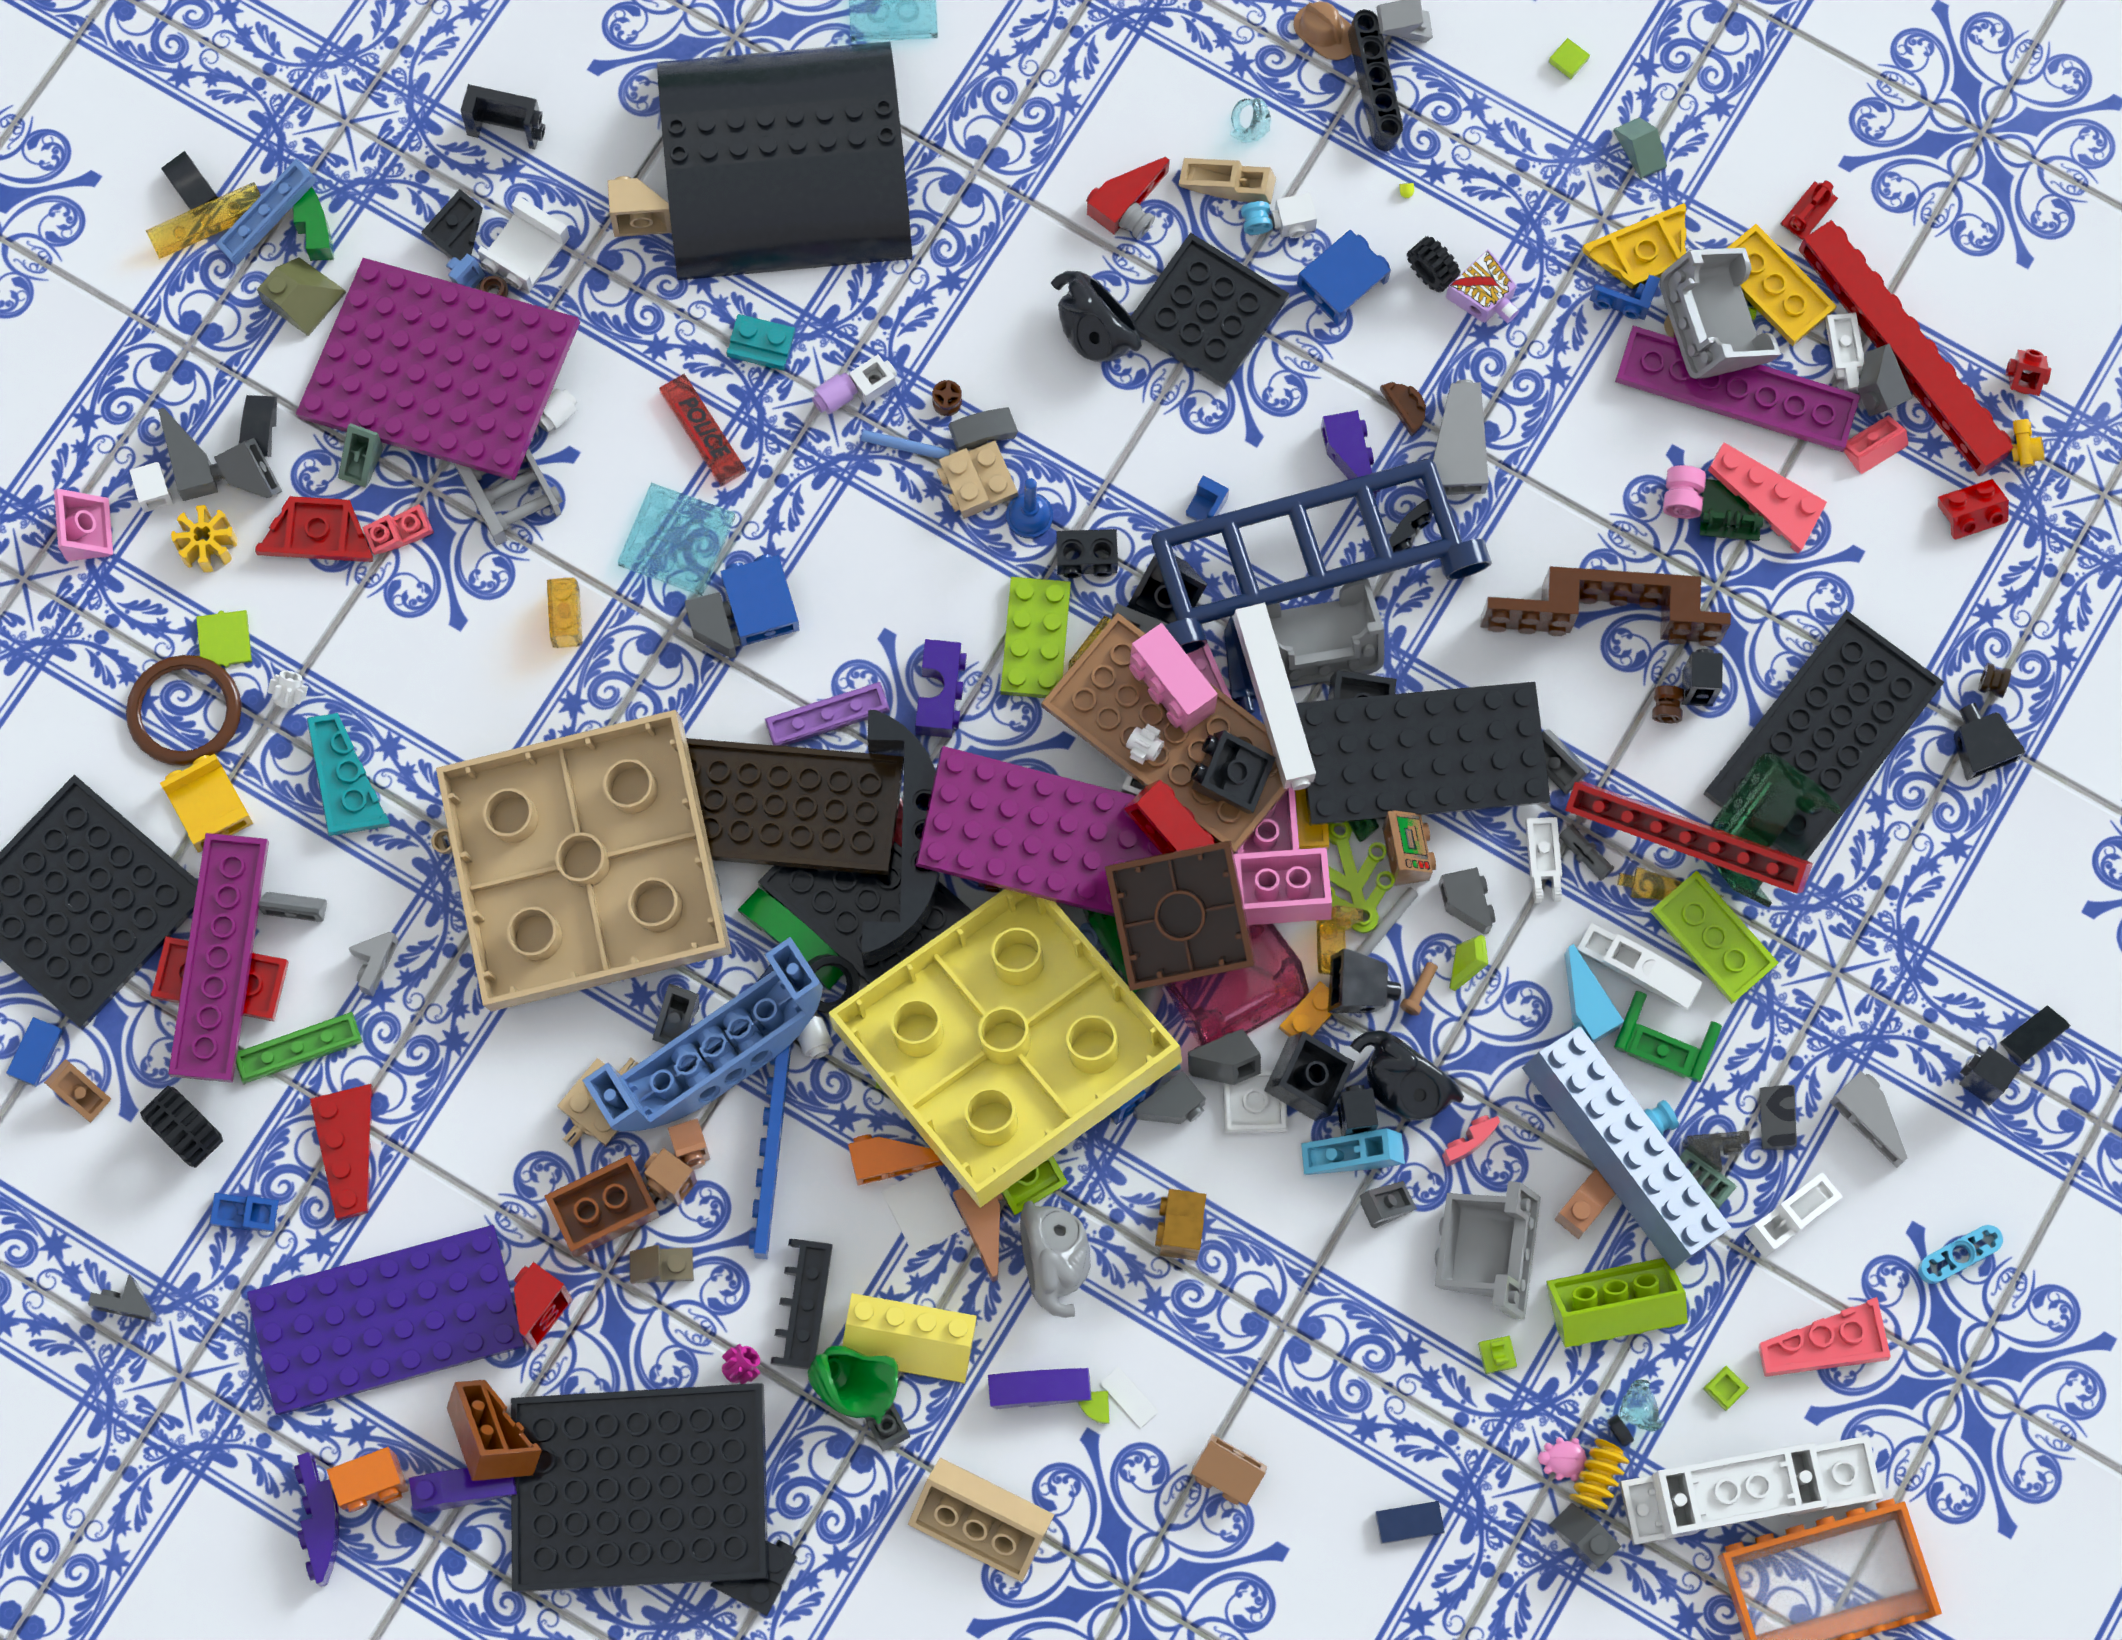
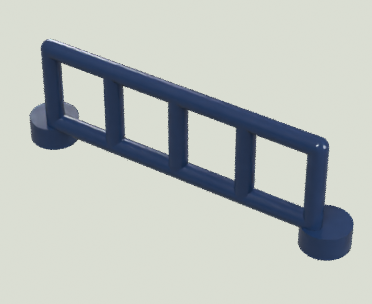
M1431 459L1415 461L1155 532L1151 537V543L1177 620L1165 625V627L1186 654L1194 652L1208 643L1202 624L1233 616L1236 609L1264 602L1266 606L1436 559H1440L1445 577L1448 580L1474 575L1492 564L1483 539L1462 542L1437 466ZM1422 479L1442 539L1393 552L1373 492ZM1355 497L1375 558L1326 571L1306 510ZM1289 515L1309 576L1259 589L1239 528ZM1222 533L1241 595L1192 608L1172 546Z

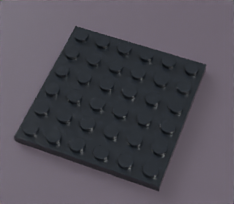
M74 774L0 851V959L83 1030L164 944L166 936L170 937L193 913L198 880Z

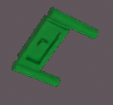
M1635 991L1614 1048L1627 1052V1055L1682 1078L1688 1077L1690 1080L1700 1083L1722 1025L1711 1021L1701 1048L1698 1049L1680 1040L1637 1024L1647 995L1643 992Z

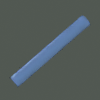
M863 430L861 436L862 442L937 459L948 456L951 452V449Z

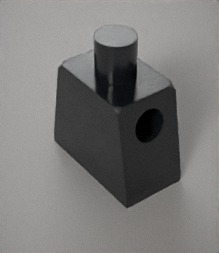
M1976 703L1967 705L1959 710L1965 725L1960 726L1954 733V741L1967 781L2016 762L2026 752L1998 712L1982 717Z
M1345 948L1331 956L1329 1013H1373L1385 1007L1387 999L1394 1001L1399 999L1401 984L1388 981V966L1386 963Z

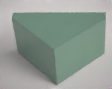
M1639 117L1614 128V134L1640 179L1667 167L1659 132L1656 127Z
M351 423L348 425L338 474L339 479L365 488L368 486L384 449L378 433Z

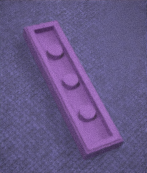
M877 682L765 718V723L772 744L775 746H786L867 720L868 710H877L886 714L890 712V708L881 682Z

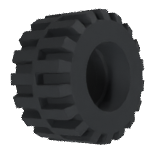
M167 1086L140 1112L142 1120L191 1167L196 1168L223 1142L221 1133L174 1087Z

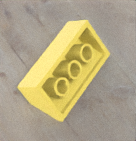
M851 1293L843 1346L866 1356H889L894 1358L898 1364V1372L965 1384L977 1316Z

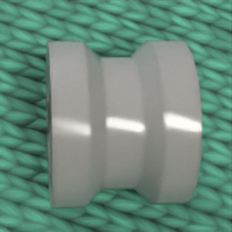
M1135 202L1126 210L1119 222V226L1124 230L1129 229L1132 232V236L1139 240L1151 228L1155 216L1142 211V206Z

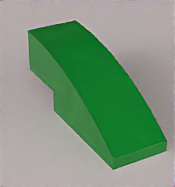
M311 187L293 206L294 225L298 234H306V251L310 261L334 260L329 225L318 196L313 187Z

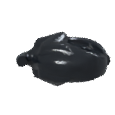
M1065 271L1051 281L1052 286L1057 290H1061L1064 285L1069 284V291L1058 303L1059 318L1063 332L1073 348L1082 357L1094 362H1110L1119 359L1130 350L1138 351L1141 349L1140 332L1135 321L1098 280L1081 271Z
M1382 1030L1368 1031L1355 1038L1351 1043L1350 1047L1358 1053H1361L1366 1046H1374V1051L1366 1067L1368 1085L1370 1088H1373L1374 1097L1394 1114L1408 1120H1427L1437 1116L1452 1102L1461 1103L1463 1101L1462 1091L1454 1080L1398 1037Z

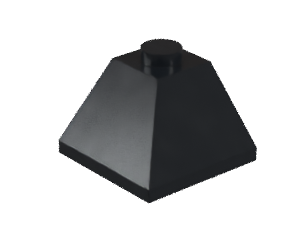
M1154 555L1127 607L1170 624L1177 620L1156 555ZM1175 556L1191 607H1196L1207 583L1186 561Z

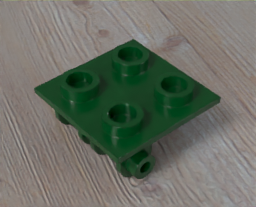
M1706 479L1705 489L1702 493L1703 506L1700 517V536L1759 541L1760 528L1763 527V516L1757 512L1753 513L1748 508L1750 505L1739 495L1735 496L1719 480Z

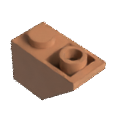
M698 1118L668 1127L678 1159L693 1170L703 1167L705 1161L710 1160Z

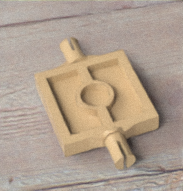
M630 1057L620 1071H616L623 1075L629 1071L630 1067L633 1068L639 1063ZM598 1058L557 1105V1108L570 1117L574 1125L562 1139L572 1148L584 1133L596 1138L604 1146H607L618 1132L610 1127L582 1081L605 1065Z

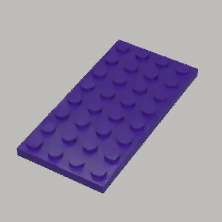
M494 1224L247 1292L274 1411L277 1416L525 1347L523 1337L519 1332L518 1317Z

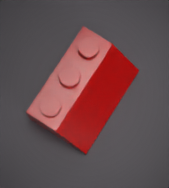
M533 1262L529 1268L524 1266L515 1277L514 1282L517 1284L514 1287L519 1332L528 1346L535 1351L573 1299L561 1281Z

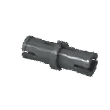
M1573 823L1562 831L1559 838L1577 855L1575 859L1579 863L1583 862L1602 881L1615 867L1596 850L1597 845L1594 842L1590 843L1574 827Z

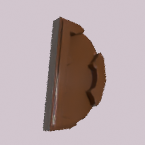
M1395 382L1381 385L1380 391L1412 437L1421 429L1425 420L1426 405L1422 395L1412 386L1395 384Z

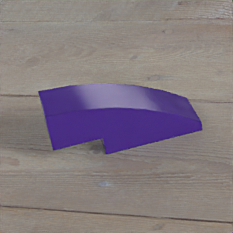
M1089 1368L1034 1370L988 1375L990 1407L994 1409L1022 1406L1038 1407L1092 1400Z

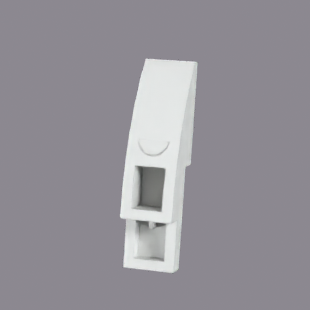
M1593 923L1590 924L1577 948L1580 954L1632 979L1633 983L1686 1010H1689L1703 984L1691 974L1647 948L1618 933L1615 935Z

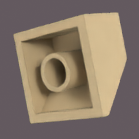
M620 176L614 180H608L609 213L614 237L672 233L668 202L638 178Z

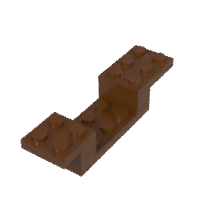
M1550 566L1542 584L1541 600L1487 597L1481 614L1480 627L1488 628L1491 632H1504L1506 629L1518 630L1521 634H1534L1536 631L1548 632L1551 636H1564L1572 631L1579 614V602L1594 604L1597 601H1605L1613 606L1635 603L1643 608H1654L1657 605H1661V640H1668L1671 644H1684L1687 641L1698 642L1701 646H1714L1717 643H1721L1731 625V613L1700 611L1701 576Z

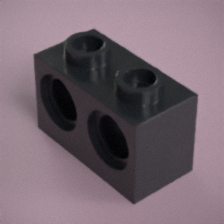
M1117 529L1056 531L1057 575H1064L1066 578H1078L1082 574L1109 577L1112 573H1117ZM1104 550L1110 556L1106 559H1099L1094 553ZM1068 551H1075L1080 557L1075 560H1069L1064 554Z
M1364 1085L1346 1087V1091L1341 1092L1336 1105L1341 1136L1376 1130L1378 1119L1373 1088L1365 1089Z

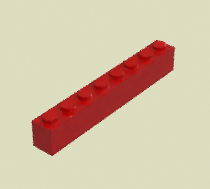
M1584 781L1574 783L1565 811L1796 894L1804 891L1813 865L1812 862Z

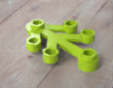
M1348 822L1329 824V842L1337 846L1345 874L1343 875L1328 866L1330 882L1349 892L1353 903L1351 904L1336 896L1334 888L1330 886L1332 907L1348 916V923L1354 931L1368 933L1378 923L1379 915L1376 908L1386 891L1393 887L1395 882L1394 875L1389 871L1380 872L1375 881L1376 887L1366 902L1362 889L1378 862L1384 860L1387 849L1380 842L1372 843L1367 852L1368 856L1357 873L1349 844L1352 833L1350 824ZM1341 826L1345 829V833L1338 835L1335 833L1334 828ZM1379 848L1382 850L1383 855L1376 857L1372 854L1371 850ZM1381 877H1388L1391 883L1384 886L1380 883L1379 879ZM1361 912L1368 914L1369 920L1365 922L1360 921L1358 914Z

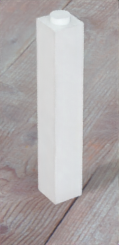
M1264 602L1236 609L1233 619L1273 755L1276 757L1275 761L1283 788H1292L1293 790L1305 789L1311 785V782H1314L1316 771L1266 604Z

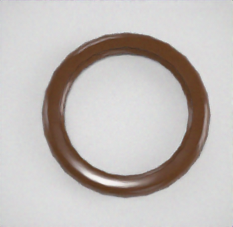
M195 655L168 657L145 670L134 683L127 699V727L134 742L154 760L169 765H191L201 756L216 755L233 738L241 717L240 693L229 673L214 661ZM182 669L196 670L214 679L220 686L226 701L225 720L216 736L205 745L187 751L171 750L156 743L146 732L141 717L142 701L150 686L161 676Z

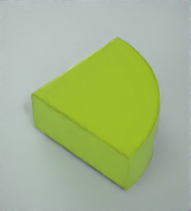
M1108 1391L1091 1392V1401L1078 1402L1079 1407L1089 1418L1097 1423L1109 1424Z

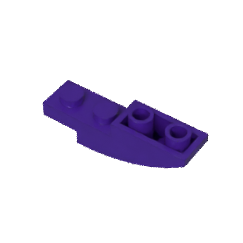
M310 1452L297 1455L299 1464L294 1466L298 1483H304L307 1495L302 1496L305 1512L307 1515L312 1514L313 1518L300 1521L302 1530L297 1533L302 1550H308L310 1561L305 1564L310 1581L315 1580L316 1584L322 1587L326 1586L329 1582L337 1555L340 1520L339 1507L330 1479L320 1481L315 1458Z

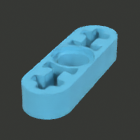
M1984 1225L1933 1252L1920 1262L1918 1266L1919 1276L1928 1284H1938L1992 1255L2003 1244L2001 1231L1995 1226ZM1983 1232L1986 1236L1992 1235L1994 1237V1241L1991 1242L1992 1248L1985 1244L1977 1250L1975 1249L1973 1244L1983 1239ZM1962 1246L1968 1251L1969 1259L1967 1262L1959 1263L1953 1258L1952 1251L1954 1247ZM1946 1259L1948 1265L1938 1271L1939 1277L1935 1273L1929 1274L1927 1272V1269L1930 1267L1929 1261L1936 1265Z

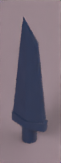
M1230 616L1224 631L1230 695L1233 701H1240L1241 707L1251 714L1255 712L1252 699H1256V694L1232 616Z

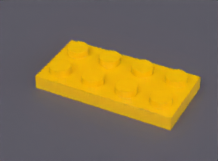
M1757 224L1753 225L1727 247L1746 248L1752 269L1749 278L1741 284L1744 297L1792 346L1825 320L1827 315L1832 314L1836 310L1837 306Z

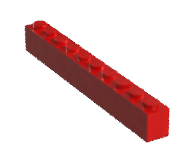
M1830 220L1806 236L1798 249L1847 312H1856L1859 327L1874 346L1878 348L1890 343L1909 390L1976 474L1981 476L2006 459L2014 448L2008 434L2003 430L2000 431L1993 422L1991 413L1986 408L1981 407L1976 401L1972 389L1960 381L1952 364L1944 361L1938 353L1936 344L1924 336L1916 319L1908 316L1902 308L1899 298L1895 294H1891L1884 286V281L1880 274L1872 271L1866 263L1863 253L1859 249H1855L1848 241V236L1844 229L1836 226Z

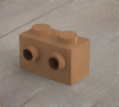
M665 1148L659 1154L654 1152L644 1165L646 1168L644 1172L647 1179L646 1185L650 1188L649 1191L663 1202L667 1198L679 1206L697 1183L694 1170Z
M1211 1434L1194 1463L1191 1474L1195 1475V1481L1209 1489L1214 1486L1222 1491V1496L1229 1502L1236 1505L1241 1502L1247 1506L1266 1474L1267 1466Z

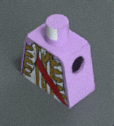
M1489 250L1485 251L1449 285L1446 298L1484 323L1496 313L1505 322L1509 323L1520 311L1509 301L1515 293L1516 285Z

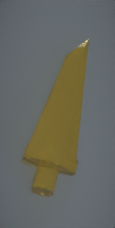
M1636 867L1634 876L1619 873L1617 885L1631 888L1630 897L1663 900L1683 883Z

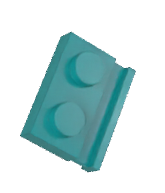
M738 314L730 338L729 348H727V357L784 371L795 336V328Z

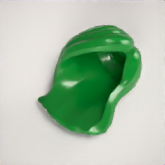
M831 1346L823 1354L815 1356L807 1372L808 1380L819 1397L833 1410L848 1417H872L876 1420L877 1424H880L886 1410L890 1408L896 1397L898 1364L894 1358L889 1356H866L845 1346Z

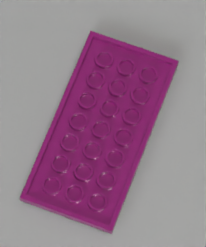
M943 746L939 754L915 866L1115 917L1105 866L1162 853L1124 810L1136 797L1134 795Z

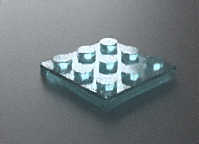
M651 482L618 559V566L703 596L735 520V512Z

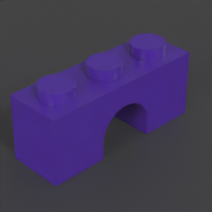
M925 639L922 677L937 679L944 688L935 697H918L915 723L916 735L952 738L953 729H959L960 711L955 710L956 700H962L964 682H958L959 671H965L967 653H961L960 642Z

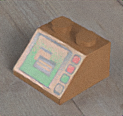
M1394 810L1388 811L1382 830L1390 871L1395 878L1393 886L1429 881L1433 873L1432 870H1436V860L1434 853L1428 852L1426 842L1430 841L1428 823H1423L1422 817L1419 814Z

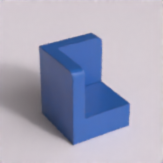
M1203 475L1197 485L1196 494L1186 510V516L1198 521L1219 515L1228 499L1229 488Z

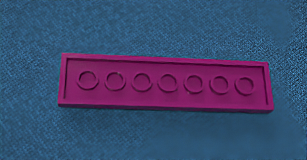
M1634 325L1632 326L1615 380L1619 384L1843 452L1846 447L1860 399L1858 394L1764 365H1757L1709 378L1695 379L1689 375L1676 338Z
M205 834L168 1072L170 1077L233 1083L259 913L258 905L261 899L267 860L268 839Z

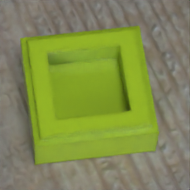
M1567 38L1550 57L1549 63L1572 79L1589 60L1590 54Z
M1727 1366L1703 1388L1725 1411L1749 1389Z

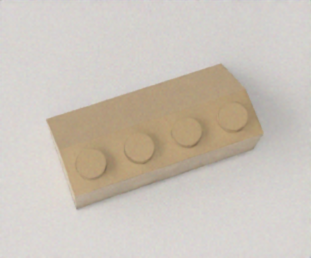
M939 1458L927 1478L908 1525L1023 1582L1055 1514Z

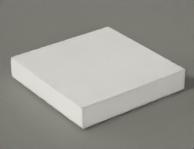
M1261 1070V1074L1235 1085L1223 1083L1225 1134L1283 1133L1288 1131L1287 1105L1264 1091L1273 1070Z

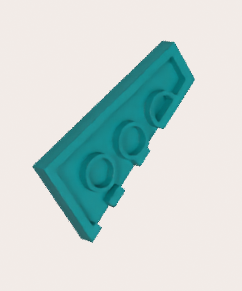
M339 714L308 717L307 724L328 836L390 827L386 813L384 814L377 794L372 788L366 776V771L356 755L354 746Z

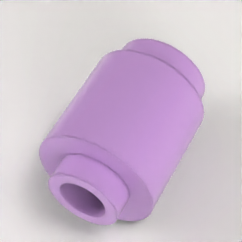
M847 373L836 374L813 389L815 396L812 397V401L821 413L826 411L828 414H831L853 400V395L858 393V390Z

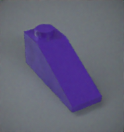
M468 1468L439 1471L409 1478L413 1510L424 1514L517 1495L514 1477L472 1481Z

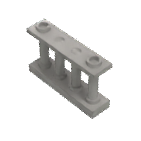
M529 448L525 459L530 470L516 476L515 481L508 480L490 490L488 488L482 490L478 482L486 472L453 463L497 546L508 541L505 530L509 529L508 525L549 505L556 517L561 515L559 504L563 502L555 486L549 487ZM537 480L544 495L503 515L501 512L495 514L491 507L496 504L495 500Z

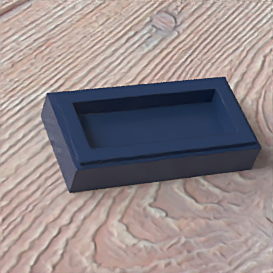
M1439 1501L1375 1512L1381 1544L1445 1533Z

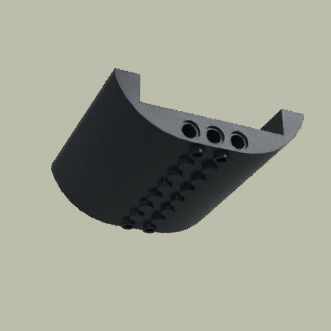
M890 41L657 62L667 191L678 280L912 259L903 145Z

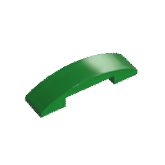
M759 887L738 909V912L760 931L763 930L778 944L791 937L807 962L816 956L825 954L839 956L805 923ZM824 966L815 973L821 984L828 990L844 975L840 969L834 966Z

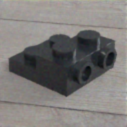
M1225 730L1214 733L1213 736L1209 735L1202 746V751L1206 753L1202 763L1199 762L1195 765L1191 773V779L1194 780L1192 789L1217 802L1224 801L1247 814L1254 813L1276 757Z
M777 1540L775 1545L768 1541V1579L712 1582L710 1586L768 1616L798 1560L797 1556L792 1554L795 1548L780 1540Z

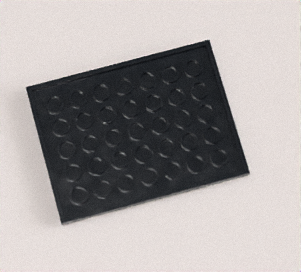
M753 1383L511 1398L512 1420L515 1423L520 1422L524 1427V1435L532 1444L537 1443L542 1450L533 1475L514 1477L517 1495L511 1496L512 1592L768 1579L764 1384Z

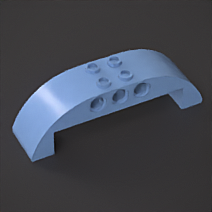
M791 937L764 954L774 971L629 1071L620 1075L609 1063H606L582 1080L613 1130L641 1131L674 1122L699 1110L766 1065L802 1033L819 1006L823 985Z

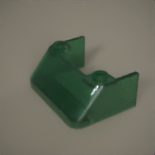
M1767 752L1757 760L1710 824V827L1770 848L1798 809L1804 813L1811 814L1822 806L1838 815L1841 812V808L1820 785L1783 758ZM1713 864L1734 891L1764 906L1770 907L1772 904L1771 900L1760 888L1763 883L1762 881Z

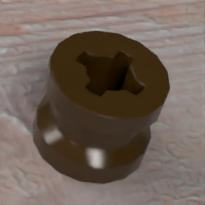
M1986 663L1980 678L1978 691L1983 693L1991 691L1994 692L1995 696L2003 698L2010 681L2011 669H1997L1994 664Z

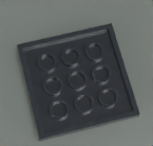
M1190 232L1131 317L1138 327L1141 338L1225 389L1286 303L1289 293Z

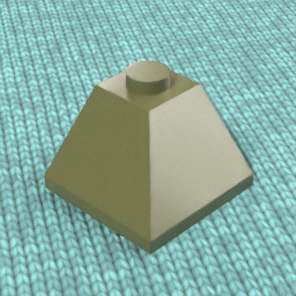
M300 257L276 267L257 288L264 305L307 336L314 331L346 293L342 287Z

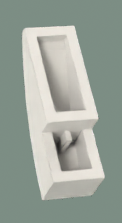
M1821 1173L1757 1222L1745 1235L1761 1255L1766 1258L1841 1199L1842 1196L1827 1177Z

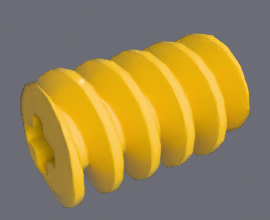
M1596 1438L1594 1442L1599 1448H1591L1589 1452L1594 1460H1586L1584 1466L1588 1471H1581L1578 1475L1584 1483H1575L1573 1488L1578 1494H1570L1569 1497L1585 1507L1594 1510H1608L1609 1507L1602 1499L1603 1497H1614L1607 1488L1608 1486H1619L1613 1475L1623 1476L1625 1472L1618 1467V1464H1629L1630 1461L1623 1455L1624 1452L1621 1448L1606 1440Z

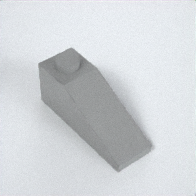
M1860 1071L1829 1103L1898 1168L1908 1157L1885 1095L1879 1089L1880 1084L1870 1074L1865 1075Z

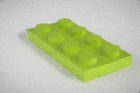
M1011 577L1001 695L1046 698L1063 678L1070 581Z
M1697 870L1650 910L1651 914L1731 1004L1779 964Z

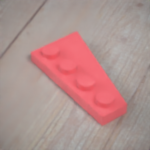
M1726 443L1720 446L1708 468V471L1735 496L1739 495L1750 505L1748 508L1753 513L1757 512L1763 516L1771 525L1770 528L1778 536L1782 535L1792 544L1790 547L1795 552L1799 553L1803 549L1827 503L1825 500Z
M1877 1297L1867 1300L1866 1303L1859 1306H1852L1842 1310L1834 1316L1814 1321L1811 1325L1801 1329H1794L1761 1342L1758 1346L1765 1377L1888 1361L1891 1357Z

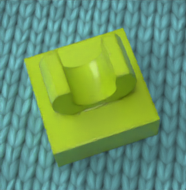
M1510 1336L1478 1343L1485 1375L1517 1367Z

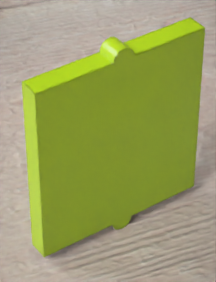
M221 610L218 614L196 617L201 657L212 660L220 666L224 665L225 668H229L231 664L252 662L246 610L227 613Z

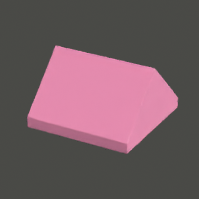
M63 489L54 490L58 548L67 561L113 555L109 498Z

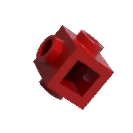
M2018 349L2015 359L2010 358L2006 368V376H2009L2010 389L2022 394L2040 396L2043 384L2047 385L2049 382L2052 368L2048 367L2047 356H2044L2040 351L2034 349L2023 351Z

